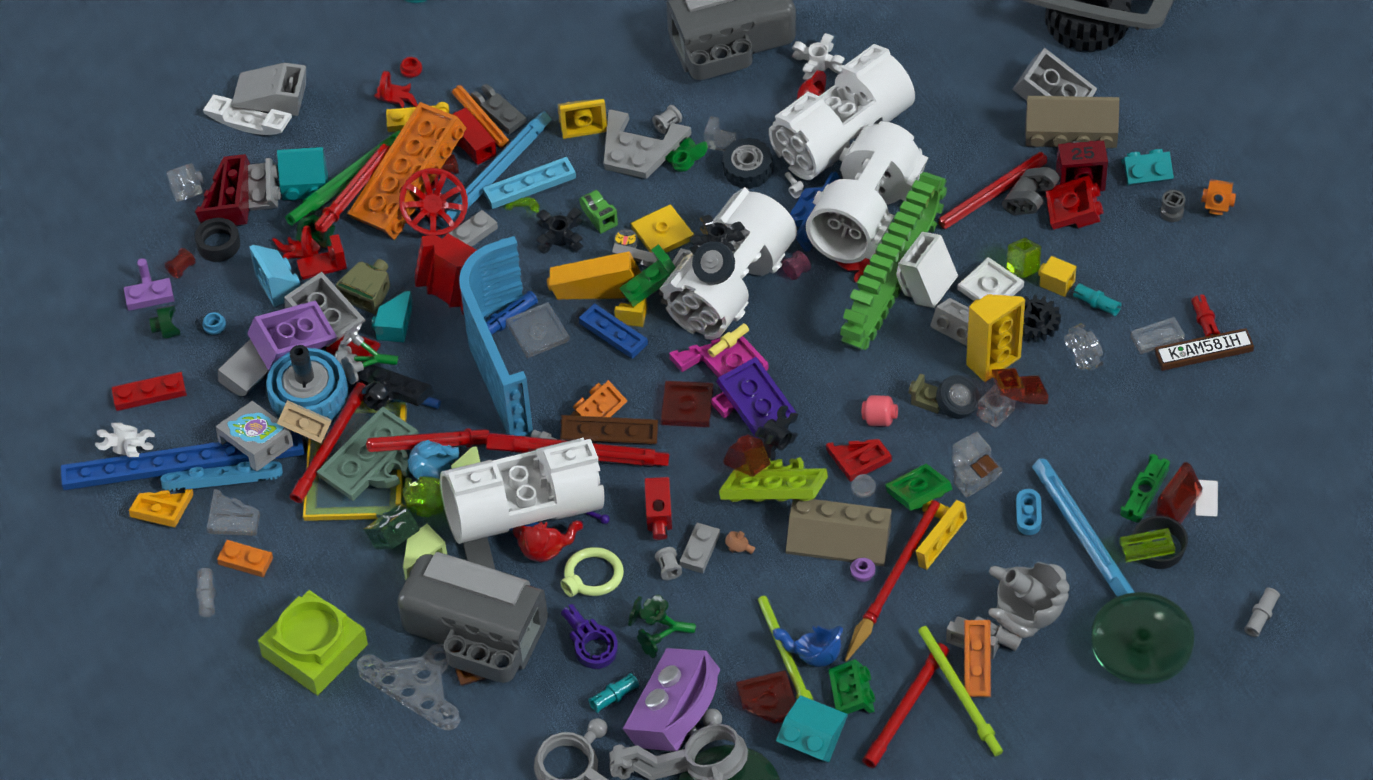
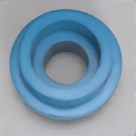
M212 312L204 317L202 326L206 333L216 335L224 331L226 321L221 314Z

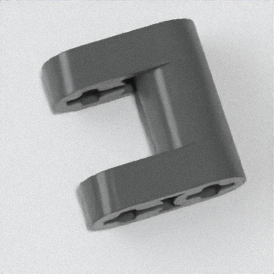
M1049 167L1025 170L1002 202L1003 208L1012 215L1036 213L1043 204L1042 197L1036 192L1053 190L1059 181V175Z

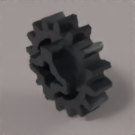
M1034 295L1033 299L1024 296V340L1027 341L1031 337L1033 342H1036L1037 338L1046 341V335L1053 337L1054 331L1059 330L1061 323L1059 307H1054L1053 300L1047 303L1045 296L1041 300L1037 299V295Z

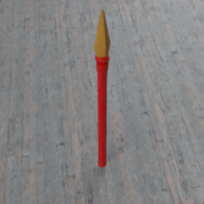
M931 501L876 599L863 615L862 621L856 625L845 657L846 662L872 633L873 625L877 622V618L882 610L881 608L939 509V502Z

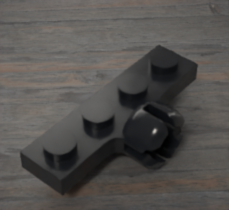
M373 364L357 372L358 382L366 385L361 391L362 395L366 394L363 397V402L375 411L386 407L392 399H398L419 406L434 393L430 384Z

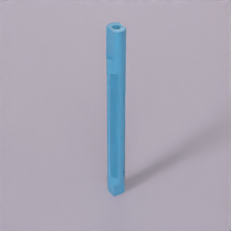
M545 111L540 113L535 119H532L465 188L468 197V208L483 193V187L491 185L552 120ZM461 194L452 203L462 205ZM447 209L445 213L454 222L461 211ZM441 217L436 220V224L440 229L449 227Z
M1039 458L1032 468L1122 606H1131L1138 598L1136 593L1046 459Z

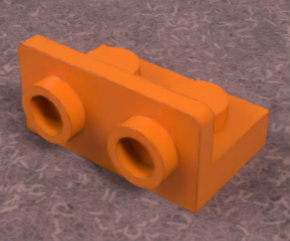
M608 380L603 385L600 383L596 384L589 391L591 396L587 400L582 397L573 406L575 411L571 415L611 417L628 400Z

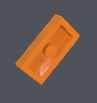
M227 540L217 558V562L221 566L264 577L273 559V555L269 551Z

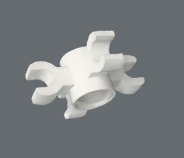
M825 33L821 43H813L809 47L802 42H795L792 47L795 50L792 57L797 60L805 59L808 61L803 68V72H806L803 76L804 80L811 78L816 71H825L827 68L838 74L842 72L841 67L844 66L842 63L845 58L840 55L833 56L828 54L834 46L831 43L834 36Z
M111 423L114 433H108L106 430L97 431L99 437H105L102 443H95V446L100 450H106L113 446L115 453L127 455L128 457H139L136 446H141L145 450L153 449L151 443H145L146 438L155 437L151 430H143L137 433V428L133 426L123 425V423Z

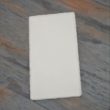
M1196 480V515L1217 516L1218 481Z

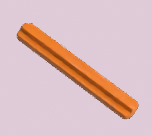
M457 85L452 90V94L470 111L495 140V143L500 148H503L509 143V139L461 85Z

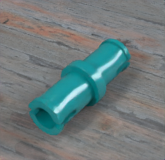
M1081 283L1074 290L1073 296L1089 303L1094 309L1099 308L1113 316H1116L1121 309L1118 308V306H1122L1121 302L1105 296L1104 292L1100 290L1095 291Z
M629 673L615 684H608L605 690L589 698V704L598 713L611 703H618L624 695L635 688L637 689L639 682L632 673Z

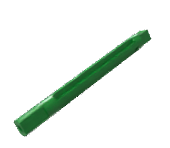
M397 130L305 198L303 204L285 216L286 221L293 226L307 214L314 213L341 193L382 144L391 147L401 131Z

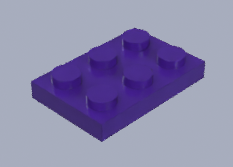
M757 357L718 377L716 381L754 436L759 426H764L770 419L777 421V411L781 406H788L786 411L787 418L791 413L796 412Z

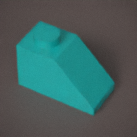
M411 291L403 292L378 308L377 316L372 318V330H375L377 340L405 342L413 308Z

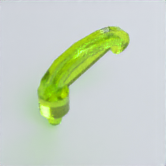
M531 197L520 198L506 205L507 210H512L513 206H530L531 210L536 213L539 212L540 208L537 200Z

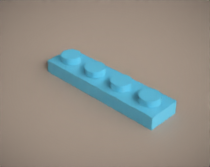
M564 157L483 187V193L491 208L494 209L576 178V172L568 158Z

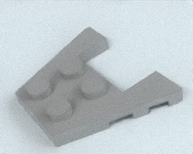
M609 110L604 154L605 170L647 179L665 161V157L671 151H675L684 138H688L691 135V127L671 123L663 140L623 132L629 121L628 113Z

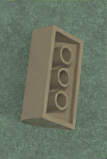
M1027 96L1025 146L1058 147V144L1072 143V141L1104 140L1105 148H1117L1119 97Z
M793 499L789 517L786 554L853 562L858 558H867L876 566H884L891 529L892 509L816 499L809 501Z

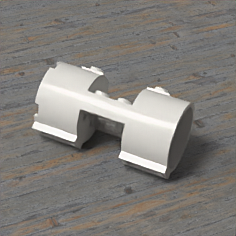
M873 44L841 67L842 72L837 75L835 85L820 96L807 92L775 115L776 120L769 128L770 141L779 158L783 156L791 165L788 169L793 174L805 180L813 179L839 160L843 149H849V141L856 138L866 125L879 124L880 121L890 122L914 103L915 91L911 79L902 65L890 55L889 49Z
M880 121L879 124H868L861 130L849 149H843L839 158L842 161L840 171L843 179L836 180L829 185L827 184L822 192H817L813 204L816 206L806 222V232L810 242L826 257L842 263H856L865 258L871 259L873 254H876V249L879 243L882 244V238L885 233H888V228L895 216L888 212L886 204L894 203L899 199L906 201L908 192L912 191V185L915 180H919L920 174L924 171L928 157L922 155L921 148L918 149L913 141L914 136L907 130L890 122Z
M745 187L732 195L713 220L714 223H723L727 227H730L735 222H741L745 227V230L741 231L745 239L738 242L734 240L729 242L735 248V251H733L735 269L731 277L720 284H707L701 281L694 273L692 267L694 255L690 253L682 259L660 287V290L664 293L663 298L667 300L668 306L666 309L670 316L691 334L695 332L704 334L705 339L721 337L733 320L737 322L745 314L744 308L749 303V294L742 278L747 273L761 276L769 272L775 273L782 265L780 261L785 256V251L797 236L795 221L781 204L764 194L749 192Z
M575 439L538 448L527 453L442 471L440 474V486L443 505L451 532L457 543L460 544L505 533L510 528L547 519L555 521L602 509L604 506V487L600 485L598 456L591 439Z

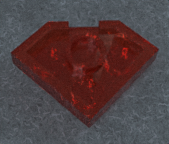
M785 670L736 682V688L743 709L774 724L784 722L786 715L796 702Z

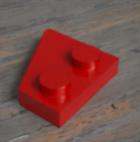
M880 439L864 442L848 441V445L834 446V442L826 444V451L850 482L892 462V455Z

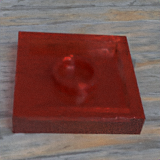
M665 381L661 425L709 427L713 383Z

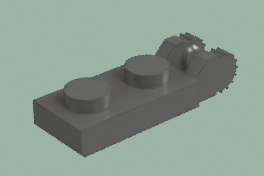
M488 84L481 86L483 93L489 98L485 101L483 96L477 91L471 93V97L490 119L508 134H511L527 123L526 117L501 95L495 93L494 89Z

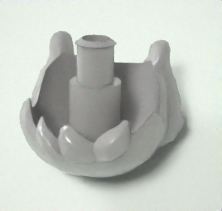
M1037 562L1032 568L1013 567L1005 569L998 566L991 567L989 570L990 575L1000 582L997 591V608H990L988 611L989 616L995 618L1005 629L1021 638L1032 637L1041 628L1052 624L1062 613L1069 597V583L1066 581L1065 571L1060 566Z

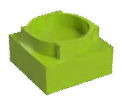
M310 590L302 597L298 596L282 612L278 621L258 640L262 657L317 696L368 645L365 628Z

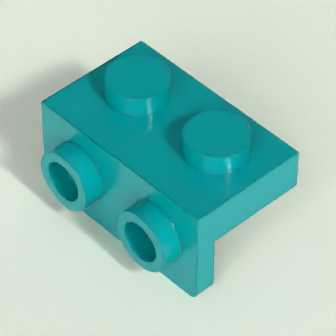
M1163 149L1150 150L1149 154L1140 155V152L1127 153V157L1121 160L1125 168L1127 186L1174 179L1170 151L1163 152Z

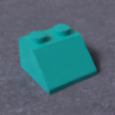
M323 147L277 150L282 200L305 199L328 182V171Z
M800 695L786 715L776 742L820 760L830 762L848 714Z

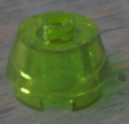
M419 477L417 482H412L411 478H406L405 487L402 488L407 510L417 513L421 517L441 514L444 510L439 484L440 479Z

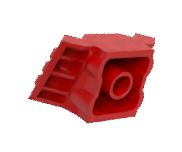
M449 233L444 238L436 235L422 236L415 269V287L426 286L427 295L437 296L449 304V308L460 306L461 315H464L460 289V272L466 260L477 250Z

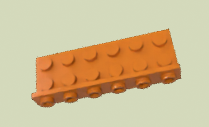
M419 102L347 214L357 221L385 232L391 239L395 240L406 224L399 207V195L402 186L412 174L426 168L441 169L458 141L462 138L466 130L465 125L457 116ZM427 174L430 180V184L433 182L437 174ZM422 177L417 178L411 183L425 193ZM410 190L406 191L405 202L420 200ZM406 208L409 217L416 208Z

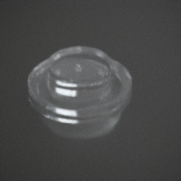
M861 474L852 481L851 490L857 497L867 498L874 494L876 484L869 475Z

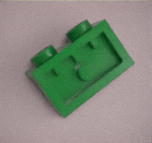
M854 659L828 669L836 710L846 714L863 708L868 713L875 712L873 705L875 695L869 684L871 674L866 666H863Z

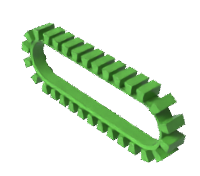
M922 172L919 181L915 180L912 185V191L908 192L906 201H903L900 206V212H897L894 222H891L888 228V233H885L883 236L882 244L879 243L876 254H873L870 259V265L866 266L863 272L864 276L861 275L857 285L860 290L853 289L850 296L851 300L854 301L851 310L845 309L843 318L848 320V323H844L840 335L843 336L841 340L843 344L860 350H866L869 347L870 340L873 341L875 339L877 330H880L883 324V319H886L889 314V308H892L895 298L901 292V286L896 274L899 266L898 263L921 232L928 233L930 231L934 233L937 223L934 221L936 213H942L944 206L939 201L946 196L947 187H944L947 182L945 178Z

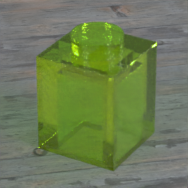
M1025 237L1009 244L1007 270L1022 278L1038 272L1040 269L1041 246Z

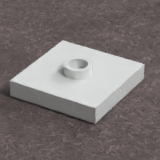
M989 257L958 284V290L973 301L981 299L987 294L1014 296L1024 287L1022 279Z

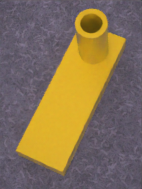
M956 500L951 507L940 503V507L934 517L941 520L916 550L919 567L927 570L967 520L965 503ZM931 501L923 504V512L927 510Z

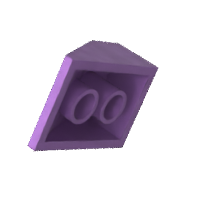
M316 301L256 316L247 333L269 371L280 357L289 353L292 347L296 345L321 349L338 338Z

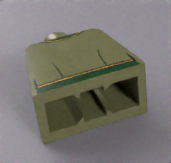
M377 259L373 266L364 262H358L337 282L336 288L353 306L376 315L378 308L382 305L390 289L389 276L386 272L389 266L381 259Z

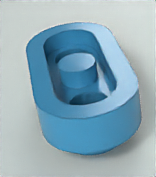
M1024 489L1016 496V526L1022 534L1034 535L1041 529V497L1033 489Z

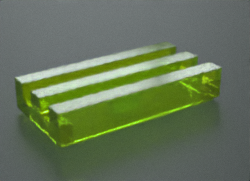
M1169 528L1120 537V545L1122 546L1123 554H1125L1126 562L1175 553V546ZM1166 538V539H1164V540L1152 541V540H1155V539ZM1143 542V544L1128 546L1129 544Z

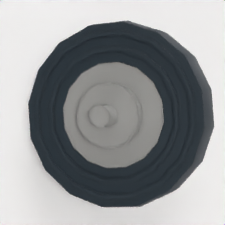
M710 241L702 244L696 250L692 260V267L695 275L701 281L707 284H720L731 277L735 269V258L728 246L720 242Z

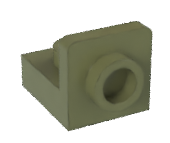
M921 373L916 381L913 380L909 387L908 393L911 394V405L938 414L940 410L936 400L938 387L925 383V375Z

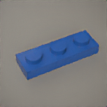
M595 303L579 317V324L631 359L648 345L646 337Z

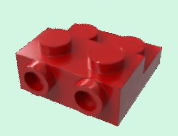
M1089 175L1056 185L1053 190L1046 191L1050 224L1053 230L1076 223L1078 228L1101 222L1100 215L1104 214L1101 202L1097 201V197L1101 196L1100 189L1097 183L1093 184Z

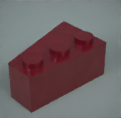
M246 154L223 157L212 178L214 182L211 188L204 193L205 199L201 207H197L195 210L200 224L208 219L221 217L229 219L235 225L247 224L249 213L248 165L251 164Z

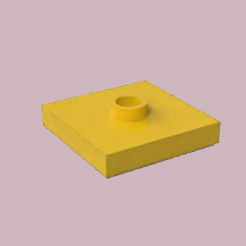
M671 204L631 223L632 230L651 253H653L651 249L658 244L667 253L690 242V238L694 236L693 232Z

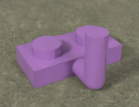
M139 259L137 264L142 284L124 287L128 311L173 302L174 297L170 278L151 282L147 261Z

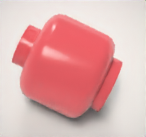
M871 395L862 403V419L866 420L869 426L888 427L892 424L893 419L898 417V405L893 404L890 396Z

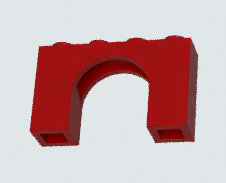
M466 107L452 114L457 116L466 127L462 138L456 146L464 149L477 165L497 155L495 140ZM438 175L431 183L432 190L437 187L439 182Z

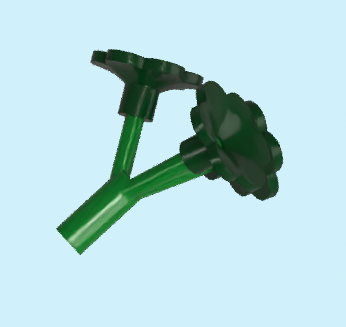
M659 594L655 595L652 599H647L643 604L644 609L641 607L642 597L638 596L629 615L628 626L630 627L638 618L646 620V623L649 625H654L658 622L669 626L662 633H655L652 636L648 632L646 633L644 629L638 630L639 635H637V639L644 653L653 659L657 657L658 648L656 644L660 643L662 638L674 631L694 633L696 629L695 623L674 621L668 617L665 611L668 609L669 603Z

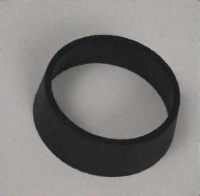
M1166 516L1146 518L1136 526L1133 532L1134 551L1137 558L1146 566L1155 569L1170 568L1181 560L1188 544L1186 530L1179 522ZM1165 530L1177 537L1182 550L1172 558L1155 559L1145 555L1138 548L1137 542L1148 531Z

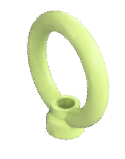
M598 547L585 548L574 553L568 559L564 568L565 578L561 580L560 584L568 597H573L578 593L587 596L604 595L613 591L621 583L624 574L621 560L609 550ZM599 557L607 560L613 566L614 574L603 585L588 586L583 584L578 575H574V569L583 559Z

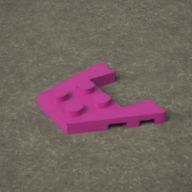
M743 336L737 340L734 346L730 349H724L714 358L709 355L708 350L721 341L720 338L712 340L711 344L700 347L693 345L689 347V350L682 352L675 350L669 353V359L681 372L703 361L717 377H720L757 357L765 370H768V362ZM723 392L711 399V405L723 418H726L734 409Z

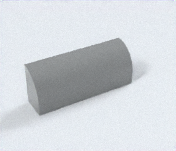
M251 339L218 369L219 382L239 396H245L269 373Z

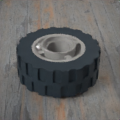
M741 138L733 141L731 145L725 148V152L722 155L723 173L727 181L731 182L732 185L751 189L761 186L762 183H766L767 179L771 177L773 159L771 150L766 146V143L756 138Z

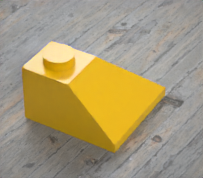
M604 99L557 104L563 139L607 132Z

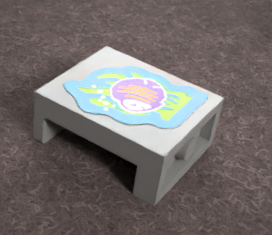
M253 401L241 407L237 412L216 426L218 442L223 445L228 441L247 455L250 467L255 471L260 470L293 446L291 430L278 425L277 418Z

